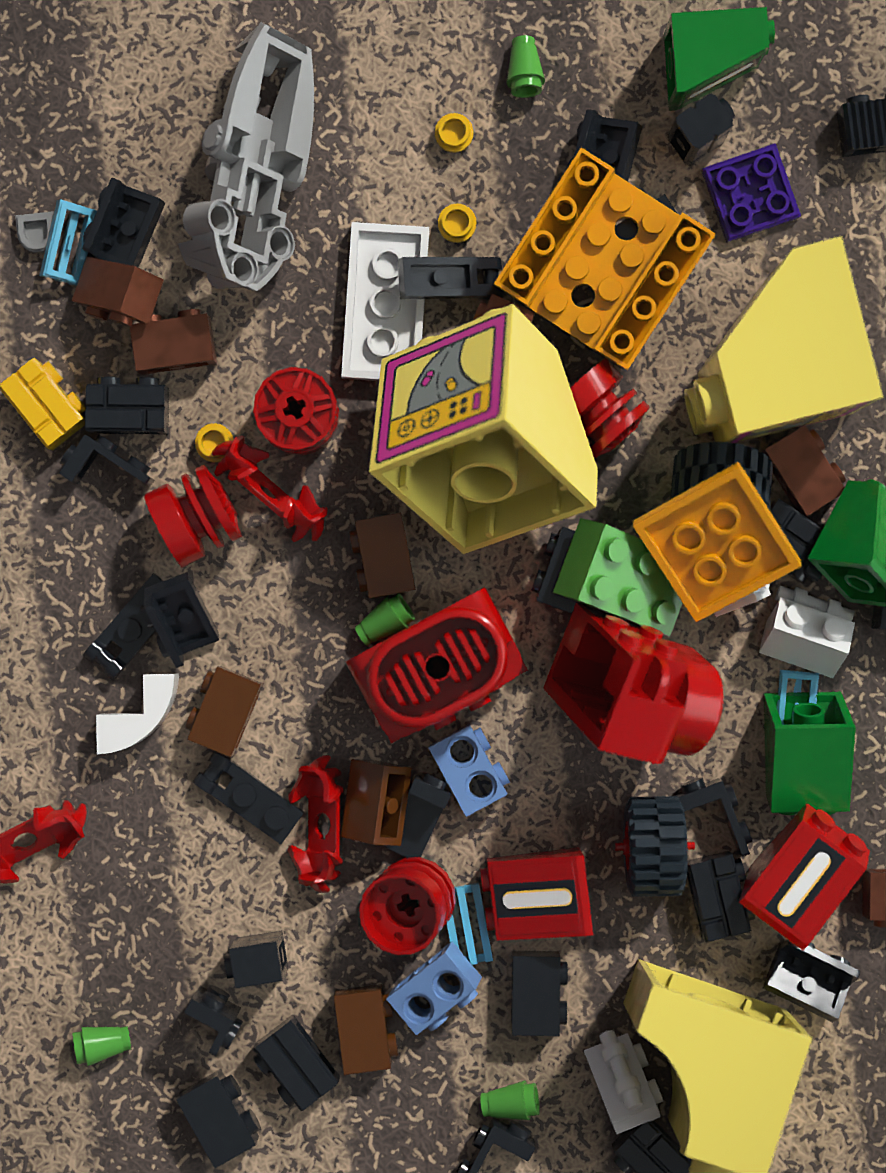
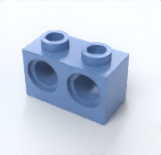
M468 724L429 745L428 748L466 817L508 795L504 785L510 783L501 764L498 762L492 765L485 751L491 749V746L481 728L473 731L471 725ZM458 740H466L473 746V754L467 761H457L450 753L451 746ZM480 774L486 775L492 781L491 790L482 796L475 795L469 788L471 779Z
M451 941L391 990L386 1000L415 1035H418L425 1028H428L430 1031L438 1028L449 1017L446 1012L456 1004L460 1009L469 1004L478 995L476 988L482 976ZM452 973L456 975L460 980V985H449L445 982L443 974ZM422 996L426 998L431 1008H420L415 1003L414 997Z

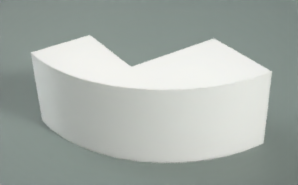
M179 673L143 675V713H107L96 715L97 754L120 751L150 736L170 712L177 694Z

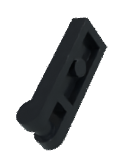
M402 257L398 259L400 299H490L492 294L503 298L504 291L494 284L499 276L498 272L502 270L501 258ZM477 271L483 273L484 284H478Z
M155 573L150 576L83 654L91 663L96 661L105 669L104 674L112 681L117 678L156 632L154 627H147L140 606L145 605L144 588L164 581ZM112 641L123 649L116 658L106 650Z
M214 751L209 758L211 763L204 773L199 772L193 783L273 840L282 844L304 814V811L293 803H289L286 798L230 758ZM224 771L233 777L226 789L216 783Z

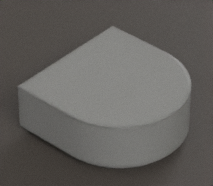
M54 211L15 215L18 240L29 252L36 254L45 253Z

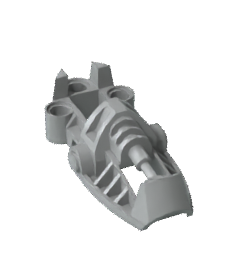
M262 22L235 48L236 51L242 53V56L230 84L222 119L210 124L202 139L203 152L208 155L205 174L208 179L214 181L210 201L190 204L183 214L184 228L192 237V240L178 244L186 266L205 272L211 285L217 289L243 287L252 291H258L276 274L283 261L288 260L293 255L295 249L293 234L285 227L287 213L278 210L281 189L287 192L296 190L303 182L306 174L314 117L311 48ZM275 68H288L270 119L257 113L261 100L259 94L263 77L271 76ZM236 215L246 216L241 246L234 243L239 218Z

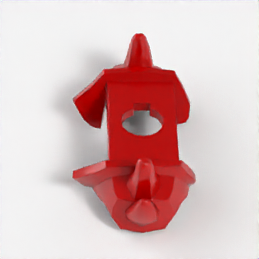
M242 435L236 436L232 441L223 442L212 450L213 456L224 455V458L216 466L214 474L218 477L230 470L228 475L230 481L237 480L283 519L284 527L289 529L295 525L296 529L291 537L293 542L302 539L309 529L312 532V541H317L320 538L324 529V518L327 516L328 508H320L308 485L302 486L299 500L293 499L258 470L257 463L269 458V452L245 444L244 436ZM260 486H263L270 490L275 496V498H272L265 494V492L261 489Z
M323 755L312 761L309 765L300 766L298 779L288 794L289 803H295L304 796L308 798V848L306 851H303L296 846L289 845L287 852L297 868L299 884L310 886L319 893H328L330 891L325 881L335 880L340 876V871L334 868L343 862V859L340 857V795L343 792V786L337 785L334 781L335 777L341 775V771L337 768H326L331 759L329 755ZM322 813L326 814L330 820V830L325 835V839H323V834L318 828V819Z
M65 800L61 810H55L51 805L34 808L33 818L1 833L0 883L18 882L20 879L11 870V867L17 862L55 843L60 844L58 857L64 859L73 850L77 842L85 837L83 826L87 817L86 805L81 803L75 810L74 806L68 800ZM31 833L36 836L34 843L29 846H12L15 838L20 834Z

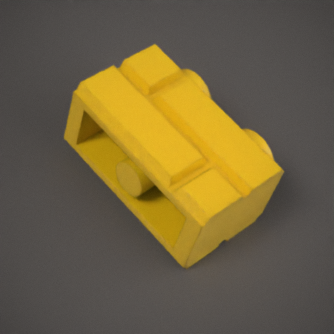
M33 358L18 369L16 373L0 384V390L44 446L53 451L85 425V417L82 413L86 411V406L73 391L68 395L58 384L63 378L49 361L43 365L39 360Z

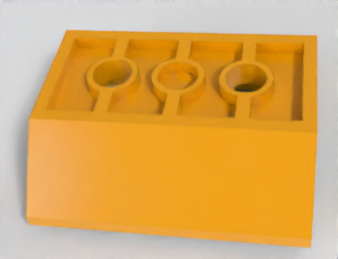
M581 147L494 284L584 345L628 370L714 239L716 233L682 212L679 215L615 174V168ZM622 219H631L637 224L638 233L631 240H622L615 233V226ZM586 285L594 291L595 299L591 305L578 307L573 303L572 293L578 286Z

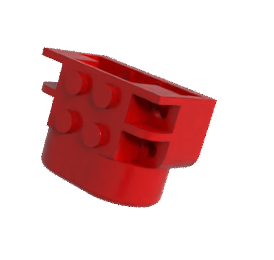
M486 587L345 662L371 712L391 743L431 725L434 726L436 731L457 720L455 713L466 707H469L472 712L492 701L489 696L490 693L503 687L502 685L512 681L518 675L528 671ZM435 655L443 656L450 665L448 674L440 679L430 677L426 671L428 659Z
M576 603L543 687L598 750L654 764H663L668 752L681 756H691L700 752L709 743L717 729L724 700L723 683L719 672L695 649L688 645L663 639L661 631L647 625H641L639 628L631 626L626 621L615 616L606 615V618L595 616L583 604Z

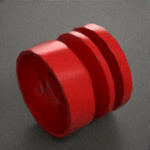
M607 358L599 362L570 387L587 439L590 437L595 443L590 447L594 458L609 453L638 428V424L644 414L650 409V406L645 401L640 403L631 412L627 409L625 405L637 395L634 389L627 391L620 397L613 393L623 376Z
M298 367L278 370L265 379L255 395L253 409L257 427L274 447L286 454L295 455L317 452L329 443L338 428L340 414L334 392L324 378L309 369ZM292 401H296L299 405L306 404V407L301 410L303 416L299 419H296L293 415L286 416V413L291 410L289 403Z
M204 464L195 469L201 484L198 488L189 475L184 474L181 476L185 491L184 495L179 497L175 490L167 483L144 495L146 505L159 533L174 559L182 568L206 556L201 538L208 536L218 549L225 546L219 532L221 528H224L233 542L242 538L238 527L237 513L226 490Z
M422 857L403 858L384 870L363 893L359 907L361 926L368 939L381 950L394 955H412L425 949L452 918L456 905L454 885L447 872L435 862ZM409 895L411 900L417 899L419 904L417 905L415 901H408L407 896Z

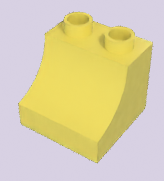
M638 959L623 1004L636 1031L656 1045L669 1060L672 1075V1099L668 1119L681 1145L679 1152L692 1160L689 1173H768L812 1037L785 1008Z

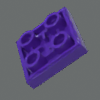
M776 143L710 165L701 170L726 243L801 217Z

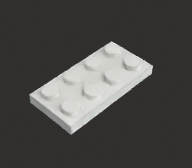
M352 222L342 379L379 381L383 358L412 347L422 340L425 299H400L398 259L402 257H428L429 227Z

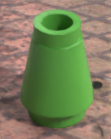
M527 35L517 36L512 39L507 86L511 88V94L516 97L528 98L536 96L542 92L545 77L535 45V39Z
M396 594L392 598L387 596L361 623L355 626V630L362 642L368 646L373 642L375 643L409 627V623L415 620V616L400 594Z
M128 1026L82 1027V1031L72 1033L77 1064L87 1063L90 1066L124 1051L132 1050Z
M524 1080L487 1093H481L480 1100L483 1117L491 1116L530 1120L531 1116L539 1115V1095L535 1083L527 1084Z

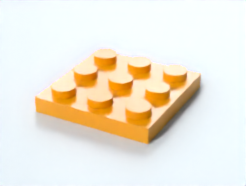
M739 462L633 521L634 529L695 622L706 618L801 567L799 556Z

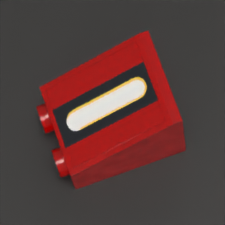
M806 803L749 867L739 903L804 951L867 869L870 850L867 849L864 841L857 835L848 834L838 827L828 813L821 809L816 810Z
M579 847L486 858L488 868H481L480 874L483 892H491L492 907H485L487 931L495 930L496 941L593 935L584 854Z

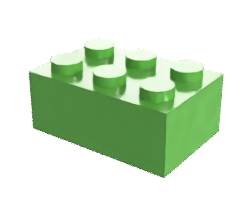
M580 518L553 593L639 627L647 625L661 631L664 635L671 636L683 602L643 541L607 524Z

